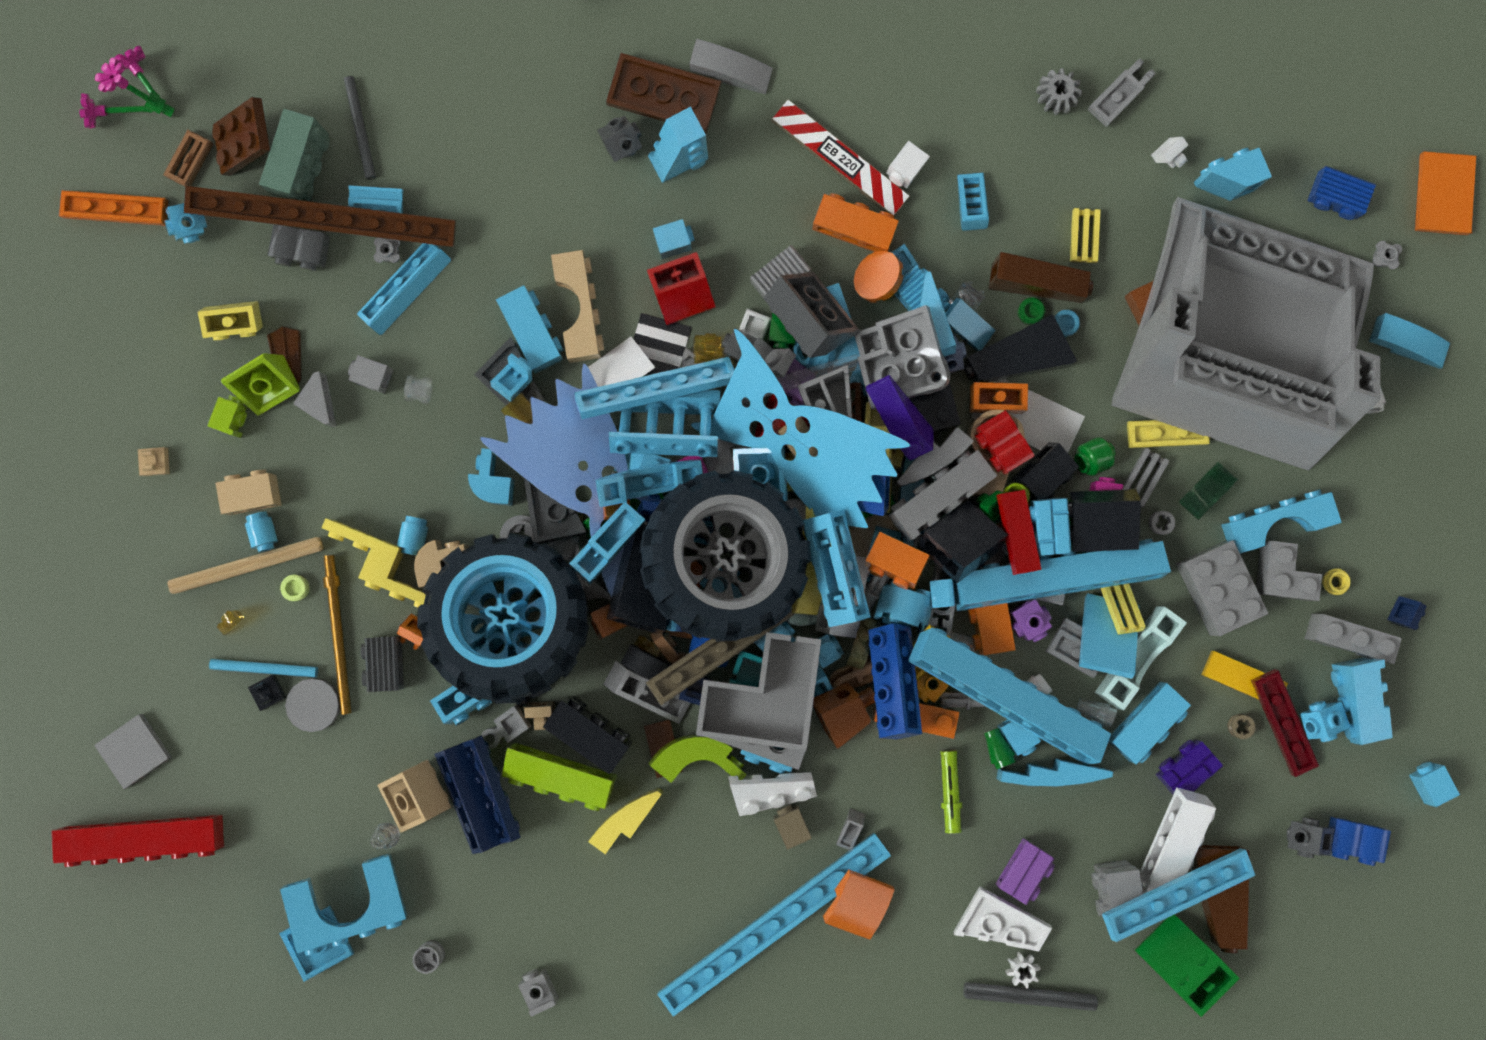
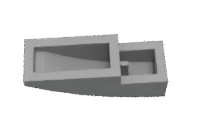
M696 39L690 60V71L715 77L721 83L762 94L767 92L773 70L772 67L749 56L700 39Z
M957 427L940 447L933 442V450L917 457L896 481L895 485L899 488L931 476L960 456L974 440Z

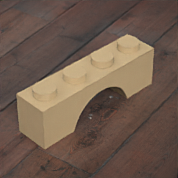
M583 250L553 254L551 258L555 282L559 287L567 288L575 293L580 301V314L577 321L570 329L563 332L567 360L570 363L599 359L601 358L600 351L604 350L602 334L597 335L596 325L600 324L598 309H593L592 299H596V290L594 283H589L588 274L593 273L590 257H585Z

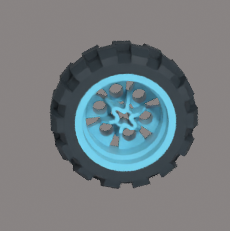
M512 533L507 538L497 539L494 534L475 538L473 540L475 545L463 551L457 547L442 559L445 565L439 573L433 572L429 576L422 590L426 595L424 604L418 607L417 628L421 631L423 637L421 645L429 662L437 669L440 675L463 694L479 701L481 699L492 700L496 704L517 703L518 699L532 696L534 699L551 690L550 685L561 676L566 678L578 662L576 657L580 648L585 647L589 631L587 623L589 608L585 592L573 567H570L562 555L546 543L540 545L533 542L529 536ZM504 580V594H498L494 583ZM536 590L539 591L542 596L528 604L532 594ZM516 592L523 593L521 600L510 602L512 594ZM487 599H496L494 606L484 608V603ZM468 605L478 609L480 615L465 614ZM538 611L541 613L537 621H528V616L531 612ZM507 612L511 619H504L501 623L497 616H504ZM480 623H486L485 632L476 634V626ZM543 628L540 636L531 632L532 629ZM526 636L532 638L531 644L528 647L521 648L518 646L521 638ZM480 641H486L478 652L471 648ZM503 642L505 644L504 650L501 653H492V648L496 643ZM514 646L517 655L509 657L510 647Z

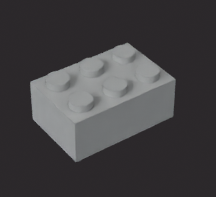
M1233 540L1223 541L1176 563L1210 636H1222L1269 614Z

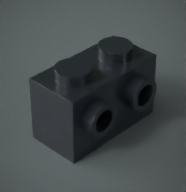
M1049 442L1011 479L1015 483H1020L1027 487L1030 493V500L1049 499L1055 495V490L1061 484H1065L1073 478V472L1079 466L1060 443Z

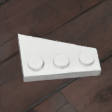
M811 772L779 774L776 778L763 779L762 775H752V780H738V776H728L739 816L752 815L759 811L779 808L783 805L817 797Z
M979 886L954 929V935L976 937L978 940L987 942L992 940L1006 943L1008 946L1039 952L1052 927L1045 921Z

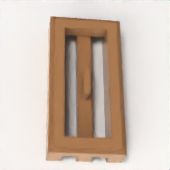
M187 129L163 175L184 187L191 186L213 143ZM195 139L192 148L190 149L189 153L186 154L183 160V164L178 174L175 176L174 173L176 172L181 160L183 159L192 140Z

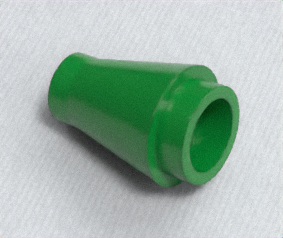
M999 728L984 733L990 762L994 764L996 770L1016 762L1014 758L1016 754L1001 734Z

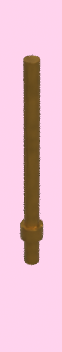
M334 555L323 556L326 576L323 577L324 588H327L340 713L343 715L352 712L338 594L340 578L336 576Z

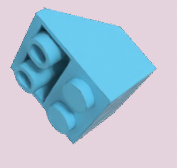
M1247 147L1234 153L1233 158L1225 161L1224 157L1209 163V167L1200 172L1201 176L1194 181V184L1197 188L1231 201L1254 192L1272 176L1260 148L1250 151Z

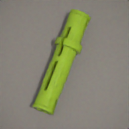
M940 751L943 786L941 808L944 809L945 833H961L960 808H963V804L959 799L957 751ZM948 766H951L952 789L949 788ZM950 795L953 796L954 817H951Z

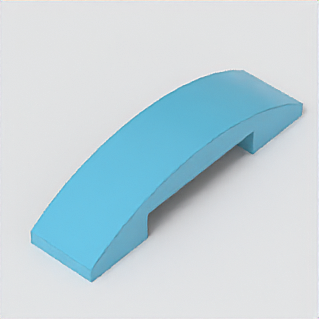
M701 460L651 465L596 479L599 506L605 507L627 502V499L672 491L680 483L684 484L692 480L696 475L703 474Z

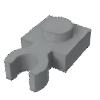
M515 705L493 720L497 727L486 729L483 731L482 737L489 734L494 735L495 742L489 746L490 749L500 746L504 738L509 743L532 726L528 719L525 718L520 707Z

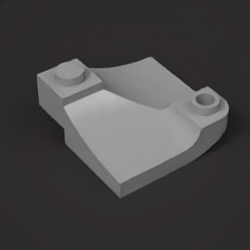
M925 305L876 323V326L859 331L855 335L860 354L857 358L865 388L890 375L906 396L912 398L940 391L949 384L950 371L947 360L944 358L940 348L929 306ZM936 373L941 374V379L938 382H935L933 379ZM867 392L871 409L875 410L876 407Z

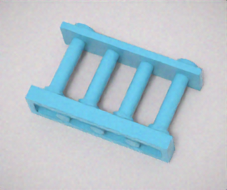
M705 390L620 410L619 432H609L610 453L717 457L718 436H710L711 415H714L720 403L721 390ZM632 412L648 413L646 433H630ZM658 413L674 414L673 434H656ZM685 414L701 415L699 435H683Z

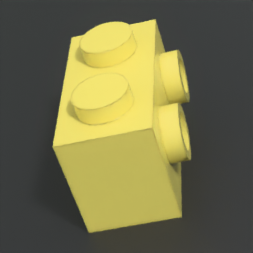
M258 301L209 306L198 311L203 338L213 337V340H224L230 338L229 335L240 334V337L255 336L256 332L263 327Z

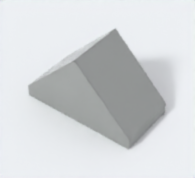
M319 371L314 372L293 404L323 424L335 427L337 425L327 375Z

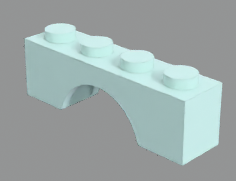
M1156 606L1145 621V629L1138 632L1134 677L1130 679L1108 673L1094 693L1115 708L1125 710L1140 689V682L1148 667L1165 648L1173 643L1187 622L1168 608Z

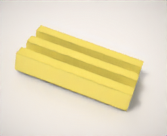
M1074 208L1072 210L1070 262H1098L1100 209L1079 210V208ZM1079 216H1083L1081 256H1077ZM1093 217L1091 257H1088L1089 219Z
M1129 584L1100 588L1118 635L1140 632L1145 629V623ZM1112 592L1115 593V596H1116L1117 601H1118V603H1119V606H1118V607H1119V610H1120L1121 614L1123 615V617H1124V619H1125V622H1126V624H1127V627H1125L1124 624H1123L1122 618H1121V616H1120V613H1119V610H1118V608H1117V605H1116V602H1115V600H1114V597H1113V595H1112Z

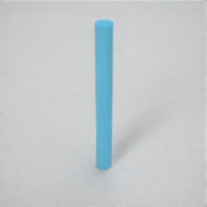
M211 659L209 662V669L315 678L318 675V667L221 659Z

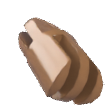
M868 654L863 669L846 665L834 671L830 676L832 688L834 689L849 683L854 689L872 682L871 654Z

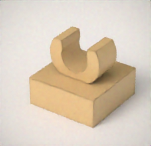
M168 448L138 449L139 476L170 474Z
M554 701L528 702L524 707L525 718H534V730H545L543 726L547 722V717H550L555 710Z

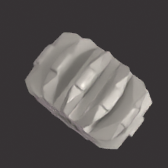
M1063 68L1058 71V74L1052 69L1048 72L1047 77H1041L1039 81L1041 85L1037 87L1036 93L1041 95L1037 100L1038 103H1046L1044 112L1053 108L1054 115H1058L1060 109L1066 114L1070 111V107H1076L1078 104L1077 98L1081 96L1082 90L1077 88L1080 85V80H1072L1073 72H1070L1067 76ZM1057 89L1062 91L1060 95L1056 93Z

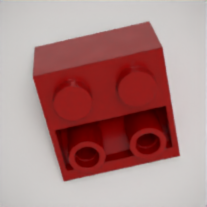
M697 252L647 270L666 326L716 308Z

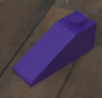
M890 375L866 386V391L889 433L910 444L909 447L900 448L910 461L933 450V428Z

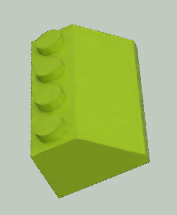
M515 743L507 748L502 773L503 777L509 778L508 783L520 787L528 784L534 786L533 790L535 792L545 795L553 792L559 794V799L570 803L578 800L585 803L584 807L594 811L607 807L617 777L616 774L611 773L609 775L603 770L519 743Z

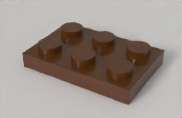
M251 97L213 124L212 135L216 142V160L220 167L221 175L231 176L270 151L262 98Z

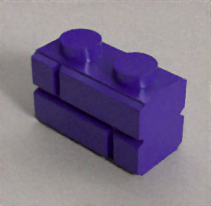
M1196 739L1194 741L1188 740L1179 747L1180 753L1175 758L1169 757L1159 765L1160 771L1156 773V776L1173 795L1176 788L1194 792L1222 768L1223 765L1202 741Z

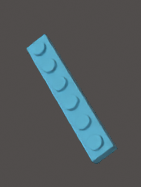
M725 357L574 392L575 401L581 419H586L726 386L733 375L734 367L730 358Z
M1238 849L1102 913L1111 940L1118 942L1255 876L1247 851L1245 849Z

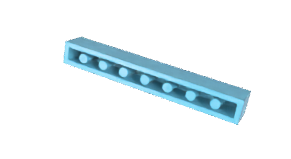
M1152 539L1139 541V550L1088 551L1083 554L1071 551L1072 553L1061 554V557L1051 558V555L1040 556L1042 570L1013 575L1011 563L1007 566H1000L999 563L988 564L983 567L984 569L973 571L959 583L953 580L957 611L1161 579L1170 573L1171 570L1163 541L1153 542Z
M930 628L920 632L908 659L910 663L1083 764L1090 765L1102 761L1111 733L1103 729L1100 723L1084 718L1078 710L1062 705L1056 697L1040 692L1034 684L1018 679L1012 671L1006 668L996 666L987 656L972 652L965 643L950 639L943 630Z

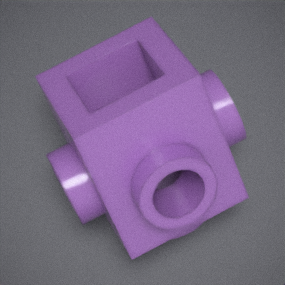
M1036 599L1028 600L1009 611V615L1014 622L1011 624V627L1018 638L1023 637L1024 640L1029 641L1032 639L1033 642H1036L1047 636L1046 630L1052 628L1049 622L1052 620L1051 615L1045 606L1040 607ZM1031 618L1033 619V624H1032V626H1030V623H1029V621H1030Z

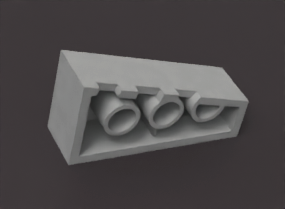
M967 450L955 459L958 464L951 470L947 466L934 475L937 480L928 486L924 482L912 492L915 496L906 502L903 498L890 507L893 513L889 515V518L907 542L915 539L920 535L921 531L932 526L944 514L946 515L963 500L972 496L997 477V474L979 450L972 454Z

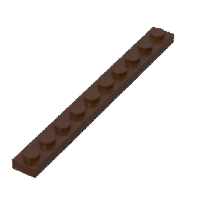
M185 186L184 213L454 247L456 220Z

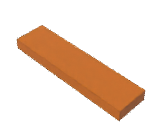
M61 190L59 216L65 219L166 226V209L169 200L159 197Z

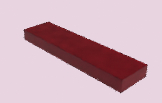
M1273 669L1252 679L1253 687L1291 775L1298 777L1319 767L1279 670Z

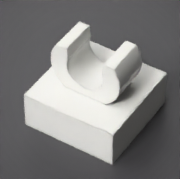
M1183 137L1169 138L1151 156L1156 163H1168L1171 168H1174L1176 165L1180 168L1188 161L1181 152L1188 146V143Z

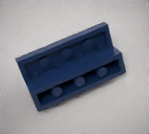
M482 735L434 754L472 854L482 853L500 844L513 842L521 838L519 823L509 808L510 799L501 787L500 773L497 767L493 766L490 758V747Z

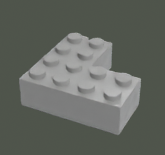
M766 632L759 687L703 680L696 735L807 751L821 639L796 636V642H791V635Z

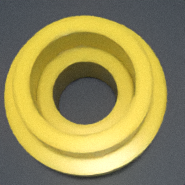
M1331 569L1324 574L1322 584L1329 594L1341 595L1349 589L1350 577L1342 569ZM1334 577L1339 580V584L1336 587L1332 584Z

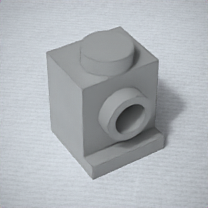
M533 969L522 976L523 980H521L518 986L529 1008L531 1017L556 1005L559 997L546 969L539 972L537 969ZM538 988L541 995L534 996L532 989Z

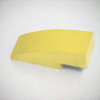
M657 788L626 803L601 824L588 842L606 854L620 833L631 838L662 795L663 790Z

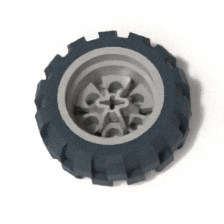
M732 470L729 474H718L716 471L696 475L692 480L684 484L680 483L663 498L651 514L648 525L643 532L639 553L642 554V568L640 571L645 590L649 589L656 602L654 606L667 620L671 619L682 627L681 631L697 638L715 639L716 642L737 641L760 634L764 630L778 624L791 612L790 608L798 598H801L809 579L805 574L807 564L811 562L810 541L805 540L801 528L805 523L796 507L791 509L782 499L783 492L768 481L762 484L753 480L752 474ZM711 516L714 529L712 533L709 532L702 520ZM746 522L753 529L742 538L741 535L737 534L743 523ZM720 526H727L731 530L730 538L726 539L720 535ZM701 535L706 539L707 544L705 548H699L695 545V536ZM745 542L751 545L752 554L750 556L742 553L740 548L742 543ZM684 548L696 553V556H683ZM723 550L725 553L730 552L731 554L728 561L726 559L721 560L720 558ZM710 557L713 558L715 566L712 565ZM751 560H766L765 569L749 564ZM692 562H698L702 565L703 573L698 576L692 573L690 569ZM738 569L747 571L749 575L747 583L741 582L738 579ZM702 578H706L708 581L702 591L696 584ZM713 579H719L723 582L724 590L722 593H718L712 588ZM731 584L738 587L743 597L734 598Z

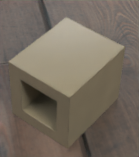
M788 804L776 810L777 815L773 816L774 822L787 850L812 839L798 805L792 807L791 804Z

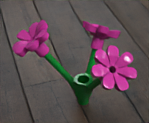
M141 46L127 50L124 53L125 56L118 54L110 58L109 64L104 63L101 67L104 73H97L95 75V81L100 82L98 89L105 93L107 91H114L116 86L121 89L126 88L146 101L145 105L106 108V105H95L94 100L90 99L88 94L81 93L80 101L84 109H80L79 113L80 117L84 118L85 128H95L97 116H107V113L155 112L160 114L161 112L171 118L175 108L166 104V100L160 98V95L152 88L142 74L144 71L138 63L145 59L146 56ZM125 69H130L135 77L138 76L150 93L149 96L129 84L128 80L121 75Z

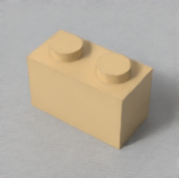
M263 469L251 471V476L241 478L240 474L224 477L225 481L216 482L221 514L231 516L282 506L277 476L267 473V470Z

